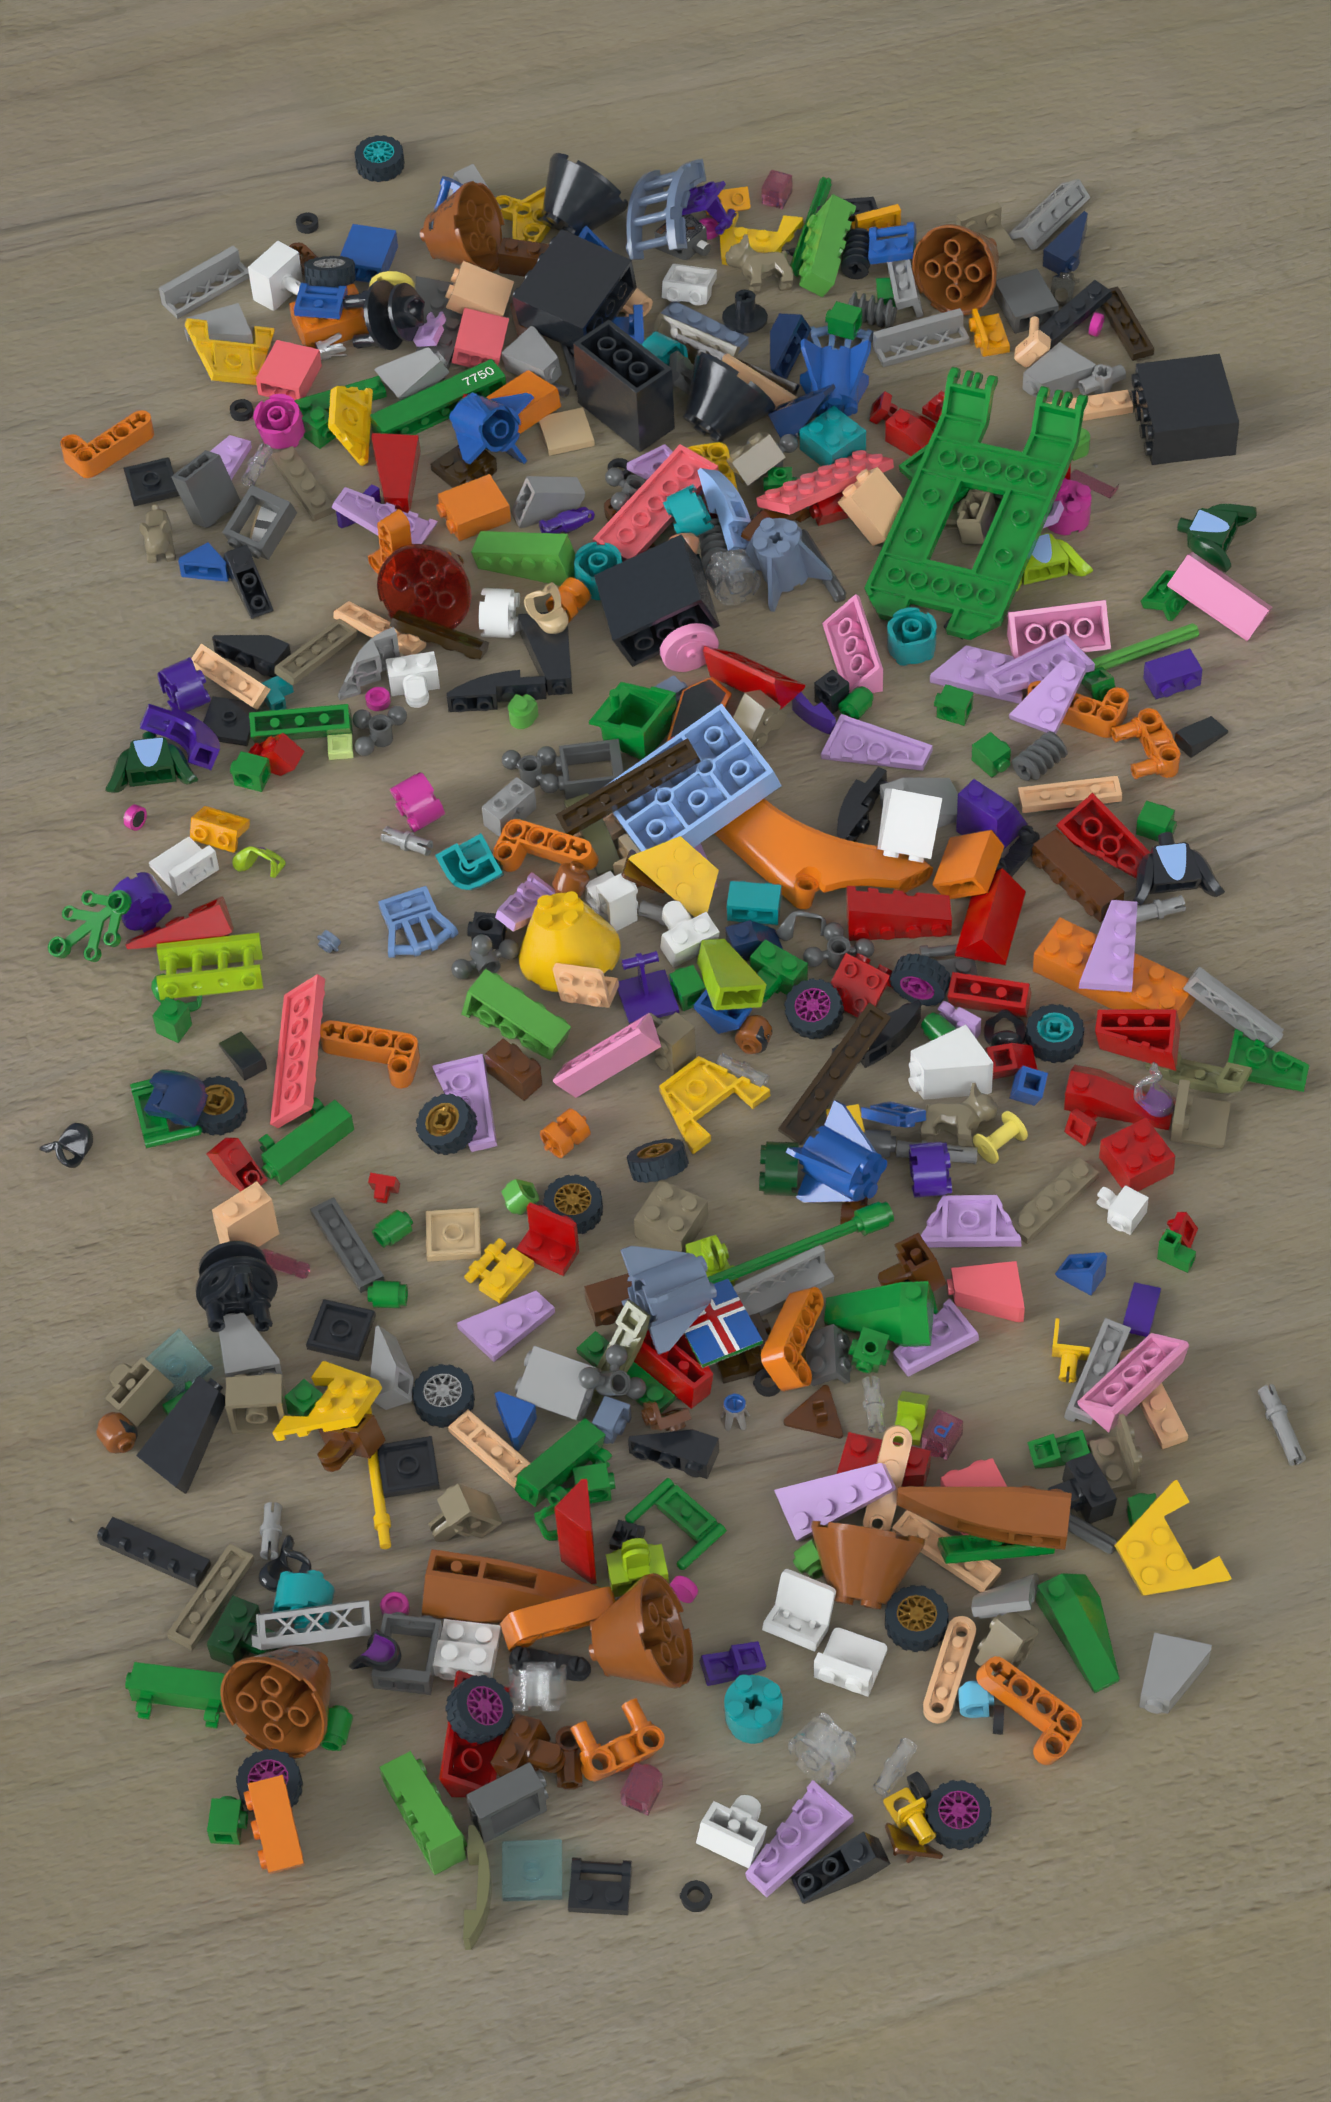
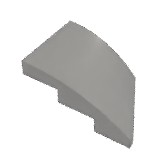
M394 627L377 634L361 648L338 693L339 700L361 694L360 686L381 680L380 672L387 670L386 659L400 657L398 638Z
M1034 1573L974 1595L971 1605L973 1617L979 1616L982 1619L996 1617L999 1614L1003 1616L1009 1612L1031 1610V1602H1034L1039 1581L1038 1574Z

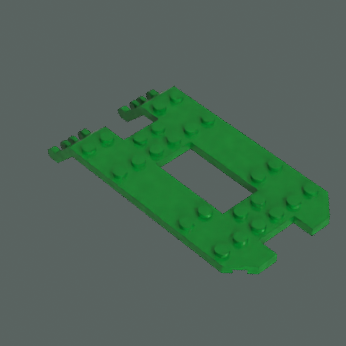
M952 367L947 376L942 414L864 589L879 619L890 621L893 618V614L898 610L909 608L910 604L952 614L946 628L947 635L972 640L1000 627L1004 621L1079 445L1088 396L1078 395L1075 408L1072 409L1068 408L1073 399L1072 392L1066 391L1063 397V390L1057 389L1054 393L1052 404H1049L1046 401L1050 396V388L1041 386L1036 397L1031 433L1023 452L981 443L989 426L998 376L989 375L985 389H980L979 386L983 381L982 373L976 372L974 376L973 371L967 370L961 385L957 384L961 370L960 368ZM962 486L1003 495L972 570L930 560Z

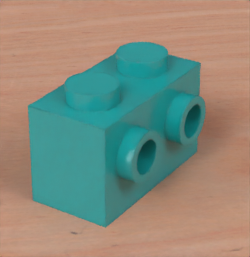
M730 881L727 899V921L745 922L751 920L760 924L778 925L782 901L781 885Z

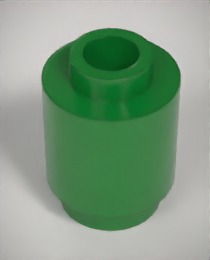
M863 686L854 688L839 704L840 714L859 720L872 706V701L874 700L872 692Z
M935 1012L927 1015L921 1023L923 1034L931 1041L957 1029L941 1014L937 1015Z
M395 1210L376 1224L372 1234L383 1248L388 1245L392 1246L412 1232L411 1225H413V1221L407 1212Z
M374 1280L373 1286H368V1302H372L373 1308H400V1306H407L408 1285L401 1284V1281Z
M334 1705L332 1708H329L327 1730L320 1744L322 1748L330 1751H341L342 1746L346 1745L353 1721V1715L349 1713V1709L340 1705Z

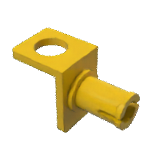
M1056 1318L1052 1357L1061 1358L1058 1379L1066 1383V1375L1069 1372L1068 1383H1074L1077 1380L1078 1360H1088L1090 1347L1057 1344L1060 1318Z
M906 1787L883 1800L884 1806L897 1827L901 1829L909 1825L920 1845H925L936 1837L935 1832H933L924 1817L926 1808L924 1797L916 1800L910 1789ZM898 1799H906L910 1802L909 1805L901 1808L898 1812L894 1809V1803Z

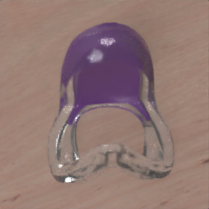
M1152 1062L1149 1070L1150 1076L1142 1078L1135 1086L1134 1100L1152 1116L1166 1117L1173 1113L1176 1098L1169 1090L1157 1083L1163 1076L1158 1069L1157 1063ZM1151 1083L1149 1092L1143 1096L1142 1086Z

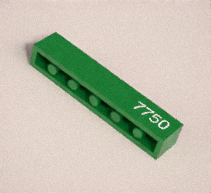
M492 359L480 363L475 367L371 414L372 432L416 435L450 419L451 411L454 410L462 399L463 394L473 392L487 397L506 385V376Z

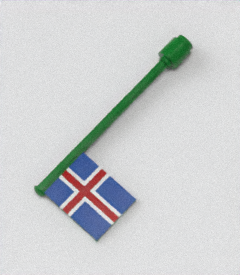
M886 1201L870 1204L855 1210L854 1217L848 1222L708 1276L709 1282H712L715 1286L717 1297L711 1299V1303L684 1333L701 1367L704 1368L763 1344L759 1332L730 1281L853 1232H861L862 1235L866 1236L889 1227V1223L894 1222V1215L890 1205Z

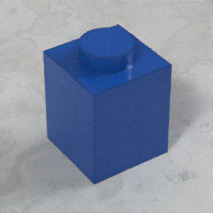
M1022 1066L1014 1076L1009 1099L1035 1106L1043 1097L1048 1073Z

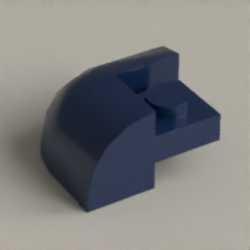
M162 1069L155 1073L149 1081L154 1086V1089L144 1111L151 1116L169 1118L174 1124L195 1127L208 1098V1095L205 1093L203 1080L188 1072Z

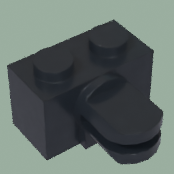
M1092 1453L1067 1461L1062 1477L1063 1482L1049 1487L1048 1490L1060 1489L1064 1492L1072 1493L1070 1510L1074 1508L1076 1512L1080 1511L1085 1521L1089 1524L1113 1516L1117 1497Z

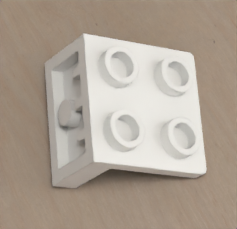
M190 837L185 838L149 862L154 872L178 896L219 870L215 850L210 845L201 849Z

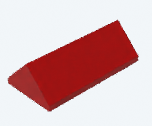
M704 646L703 653L710 677L744 693L761 690L781 706L780 710L802 692L806 686L736 652Z
M1003 868L995 872L988 893L971 896L955 956L1006 966L1026 891Z
M581 1479L554 1507L561 1562L590 1584H597L587 1479Z
M458 1670L455 1676L454 1688L474 1675ZM505 1687L504 1689L509 1693L510 1688ZM448 1722L439 1780L451 1797H467V1794L496 1780L497 1773L491 1765V1761L502 1741L503 1733L488 1743H469L467 1740L461 1739L452 1730V1726Z

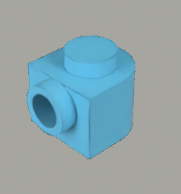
M968 1681L958 1689L959 1708L962 1716L968 1718L990 1717L989 1706L995 1705L994 1696L982 1688L978 1681Z

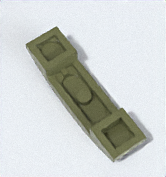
M586 793L564 800V805L568 808L589 794ZM602 818L580 831L582 838L590 842L598 855L599 861L594 868L598 877L608 871L613 873V864L620 860Z
M1179 1051L1176 1071L1150 1063L1145 1065L1148 1071L1179 1085L1180 1079L1190 1081V1089L1211 1093L1242 1091L1252 1073V1067L1227 1062L1223 1068L1182 1059Z
M631 1300L626 1301L615 1322L618 1328L607 1347L608 1349L610 1346L618 1344L626 1349L628 1354L627 1360L619 1369L626 1373L641 1348L650 1322V1315ZM606 1351L596 1367L601 1369V1371H609L610 1364L605 1358ZM594 1389L591 1401L600 1406L604 1396Z
M468 1825L469 1865H478L476 1910H464L463 1941L465 1950H472L487 1922L492 1897V1881L484 1842L476 1827Z

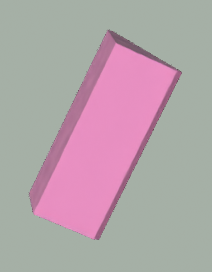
M1194 552L1186 556L1167 584L1169 588L1246 641L1250 639L1273 608Z
M855 594L822 624L838 674L849 682V693L854 688L860 686L868 688L872 693L882 692L883 667L860 597Z
M1106 600L1008 612L1007 637L1014 659L1065 634L1083 652L1111 649Z
M650 1013L565 1063L554 1077L553 1082L577 1098L660 1048L661 1044Z
M1149 1334L1078 1400V1405L1109 1433L1117 1425L1119 1414H1125L1126 1417L1183 1363L1189 1348L1188 1342L1159 1334Z

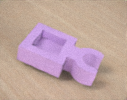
M432 312L427 315V323L419 326L413 339L416 347L437 346L444 331L442 325L446 322L443 312H440L436 318Z
M943 1001L938 1007V1010L941 1011L940 1014L957 1029L966 1025L976 1039L981 1034V1018L961 1007L956 1010L953 1005L946 1001Z

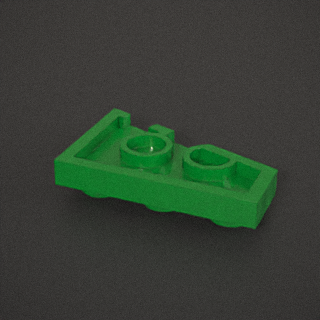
M1235 1029L1228 1062L1252 1067V1073L1247 1081L1304 1092L1309 1064L1282 1051L1276 1052L1267 1048L1264 1042L1258 1039L1253 1041L1243 1036V1032Z

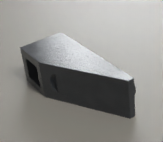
M244 545L224 552L223 559L226 561L228 574L250 618L253 619L273 612L274 609L248 546Z
M214 635L212 637L216 654L222 658L237 662L242 667L258 671L263 676L272 678L278 676L275 674V666L291 655L289 643L270 635Z
M693 1429L629 1436L628 1438L629 1453L637 1459H648L659 1463L664 1468H675L684 1471L687 1475L694 1478L702 1477L708 1479L719 1454L718 1437Z
M863 1831L798 1872L791 1879L802 1903L806 1904L864 1881L891 1863L879 1838Z

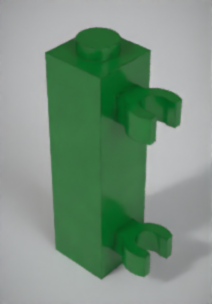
M313 1098L314 1104L312 1109L309 1110L312 1117L276 1144L268 1134L258 1139V1142L262 1144L260 1150L263 1152L261 1154L263 1161L262 1170L269 1179L272 1180L274 1178L282 1185L354 1130L352 1115L335 1099L324 1107L318 1098Z
M584 1418L518 1473L515 1491L523 1500L528 1501L534 1507L546 1498L550 1504L561 1501L568 1494L561 1485L573 1476V1467L585 1466L589 1461H592L593 1464L606 1462L607 1468L610 1466V1463L607 1461L612 1458V1454L602 1448L606 1434Z
M134 1662L132 1672L127 1673L125 1688L129 1690L132 1701H137L135 1711L138 1712L137 1717L139 1719H150L152 1703L205 1710L203 1718L206 1721L205 1726L217 1729L220 1712L225 1713L221 1702V1684L225 1673Z

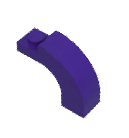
M148 704L140 723V729L177 742L186 750L188 763L212 770L220 751V743L216 734L202 721L180 709L172 707L171 710Z

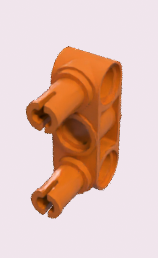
M1145 708L1131 722L1111 728V736L1115 743L1128 738H1139L1146 755L1150 758L1131 764V773L1135 780L1152 774L1166 778L1176 776L1179 771L1181 753L1171 731L1167 728L1157 710Z
M637 1698L621 1706L632 1728L630 1733L615 1738L603 1746L600 1743L597 1744L586 1720L570 1728L581 1750V1753H579L582 1762L581 1771L586 1779L595 1782L615 1773L623 1772L652 1757L662 1748L665 1741L664 1733L660 1728L652 1724L651 1721H647ZM644 1736L653 1741L652 1748L645 1745L643 1742ZM592 1759L600 1761L603 1770H597L592 1764Z

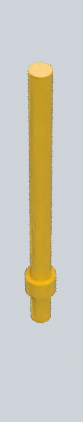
M371 1406L366 1414H372ZM376 1452L370 1459L367 1458L375 1508L373 1521L374 1528L378 1531L380 1548L389 1549L391 1547L389 1533L391 1520L390 1515L386 1512L378 1452Z

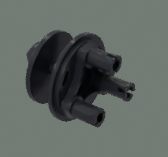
M380 280L374 282L369 290H365L361 294L344 296L343 306L346 310L364 309L365 324L369 333L353 336L352 343L357 349L375 346L384 350H394L401 345L402 341H413L419 326L424 325L423 309L425 301L408 283H399L394 286L388 281Z
M244 1241L225 1242L207 1251L199 1263L200 1277L196 1283L195 1292L199 1305L206 1311L210 1330L212 1332H220L225 1328L223 1316L230 1313H244L246 1316L254 1315L255 1328L258 1331H268L269 1327L273 1325L269 1308L271 1307V1301L276 1295L278 1281L275 1271L267 1264L263 1251L256 1245Z

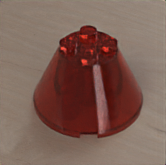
M427 544L406 545L391 553L382 564L377 578L378 596L380 602L383 601L388 610V616L392 619L398 610H402L455 629L466 617L472 596L470 582L463 565V558L448 548Z

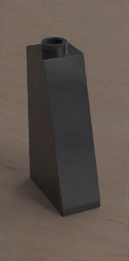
M539 612V613H540V614H547V613H549V612ZM528 613L518 614L520 635L539 676H545L547 694H573L568 625L561 633L549 634L544 632Z
M200 1376L197 1377L136 1455L185 1494L192 1484L225 1407V1395L221 1393L223 1387L211 1377L208 1381H205Z

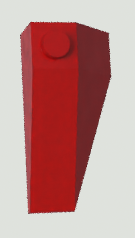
M900 408L885 422V442L912 456L929 443L936 424L915 411Z
M1093 792L1056 825L1074 845L1134 878H1137V869L1140 861L1145 855L1150 853Z
M221 896L192 909L187 918L177 916L167 922L164 928L157 926L127 940L126 948L157 947V944L230 936L229 933H232L234 927L224 897Z
M1074 1065L1070 1071L1067 1083L1064 1110L1071 1112L1076 1108L1082 1112L1091 1110L1098 1117L1133 1124L1147 1118L1154 1128L1169 1130L1174 1106L1170 1104L1165 1114L1155 1115L1138 1101V1098L1144 1099L1149 1093L1101 1069Z

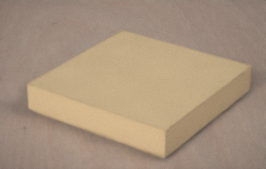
M583 407L549 414L538 422L549 456L595 446Z
M479 1208L426 1211L427 1262L481 1258Z

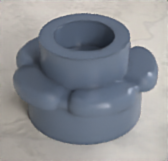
M325 930L322 935L317 936L320 941L318 943L320 948L327 953H331L332 950L338 952V946L341 944V941L334 934Z

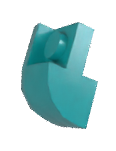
M481 833L461 845L456 843L435 855L446 877L454 886L460 889L475 890L482 888L504 876L498 861Z

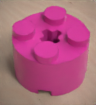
M273 394L265 402L261 401L254 410L253 419L264 444L275 449H285L291 446L297 447L305 433L302 421L303 415L298 404L291 396L286 394Z
M1064 478L1055 501L1061 500L1064 510L1058 523L1047 528L1056 534L1071 535V532L1078 530L1079 533L1088 526L1092 497L1089 486Z
M423 773L414 774L389 789L397 802L395 806L402 817L406 815L409 818L407 823L413 832L424 828L445 815L439 798L436 799L433 793L434 789Z

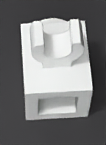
M1126 1185L1118 1196L1106 1187H1102L1097 1194L1100 1198L1096 1204L1108 1209L1107 1223L1118 1231L1131 1235L1147 1213L1149 1198Z

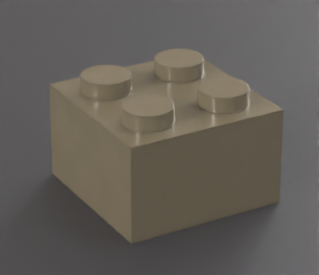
M659 1180L634 1218L635 1237L662 1250L686 1253V1244L695 1240L708 1219V1201L670 1183Z
M264 1373L253 1376L239 1374L234 1377H226L225 1407L232 1434L273 1432L283 1416H288L284 1398L286 1391L282 1374Z

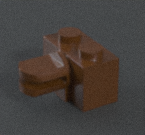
M919 1232L894 1244L898 1252L896 1256L899 1263L878 1274V1281L881 1286L899 1282L929 1281L932 1291L935 1292L938 1288L947 1284L937 1259Z
M365 1414L357 1426L324 1432L322 1428L318 1429L325 1446L317 1456L326 1471L334 1472L340 1470L351 1456L370 1459L386 1440L375 1416Z
M515 1713L491 1761V1765L499 1778L529 1762L535 1771L542 1770L557 1773L564 1766L566 1758L559 1744L550 1742L551 1737L541 1720Z

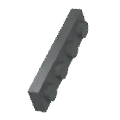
M334 1197L310 1209L311 1215L360 1293L368 1290V1286H373L374 1280L385 1281L381 1270Z

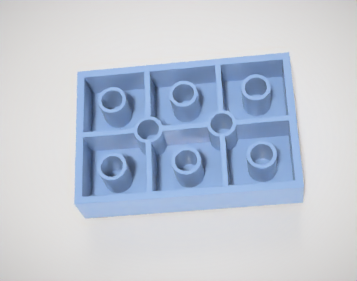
M722 704L614 779H618L687 738L701 762L612 813L640 852L678 836H681L694 848L782 786L772 768Z

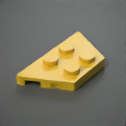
M336 386L331 389L328 428L358 464L363 466L368 463L370 415L372 411L373 390L371 388L358 390V387L346 388L345 386Z
M681 836L631 855L628 858L675 901L681 902L694 918L704 912H708L719 870Z

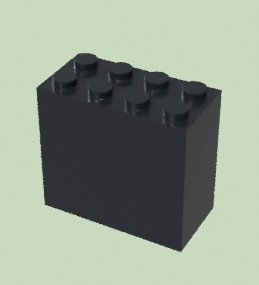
M561 229L557 236L551 239L547 250L539 256L534 268L527 272L521 286L517 287L513 293L512 299L518 324L526 328L533 326L539 334L574 349V342L607 320L613 322L636 290L637 286L632 260Z
M607 320L573 343L578 403L639 452H642L675 429L672 369L610 320Z
M1220 354L1136 364L1135 374L1131 376L1134 390L1130 391V398L1132 403L1136 405L1135 419L1136 422L1140 421V437L1145 439L1144 452L1145 456L1150 457L1151 465L1236 455L1239 418Z
M682 534L594 575L612 640L632 667L659 655L661 644L665 638L682 626L694 623L705 624L712 629L720 626L701 562Z

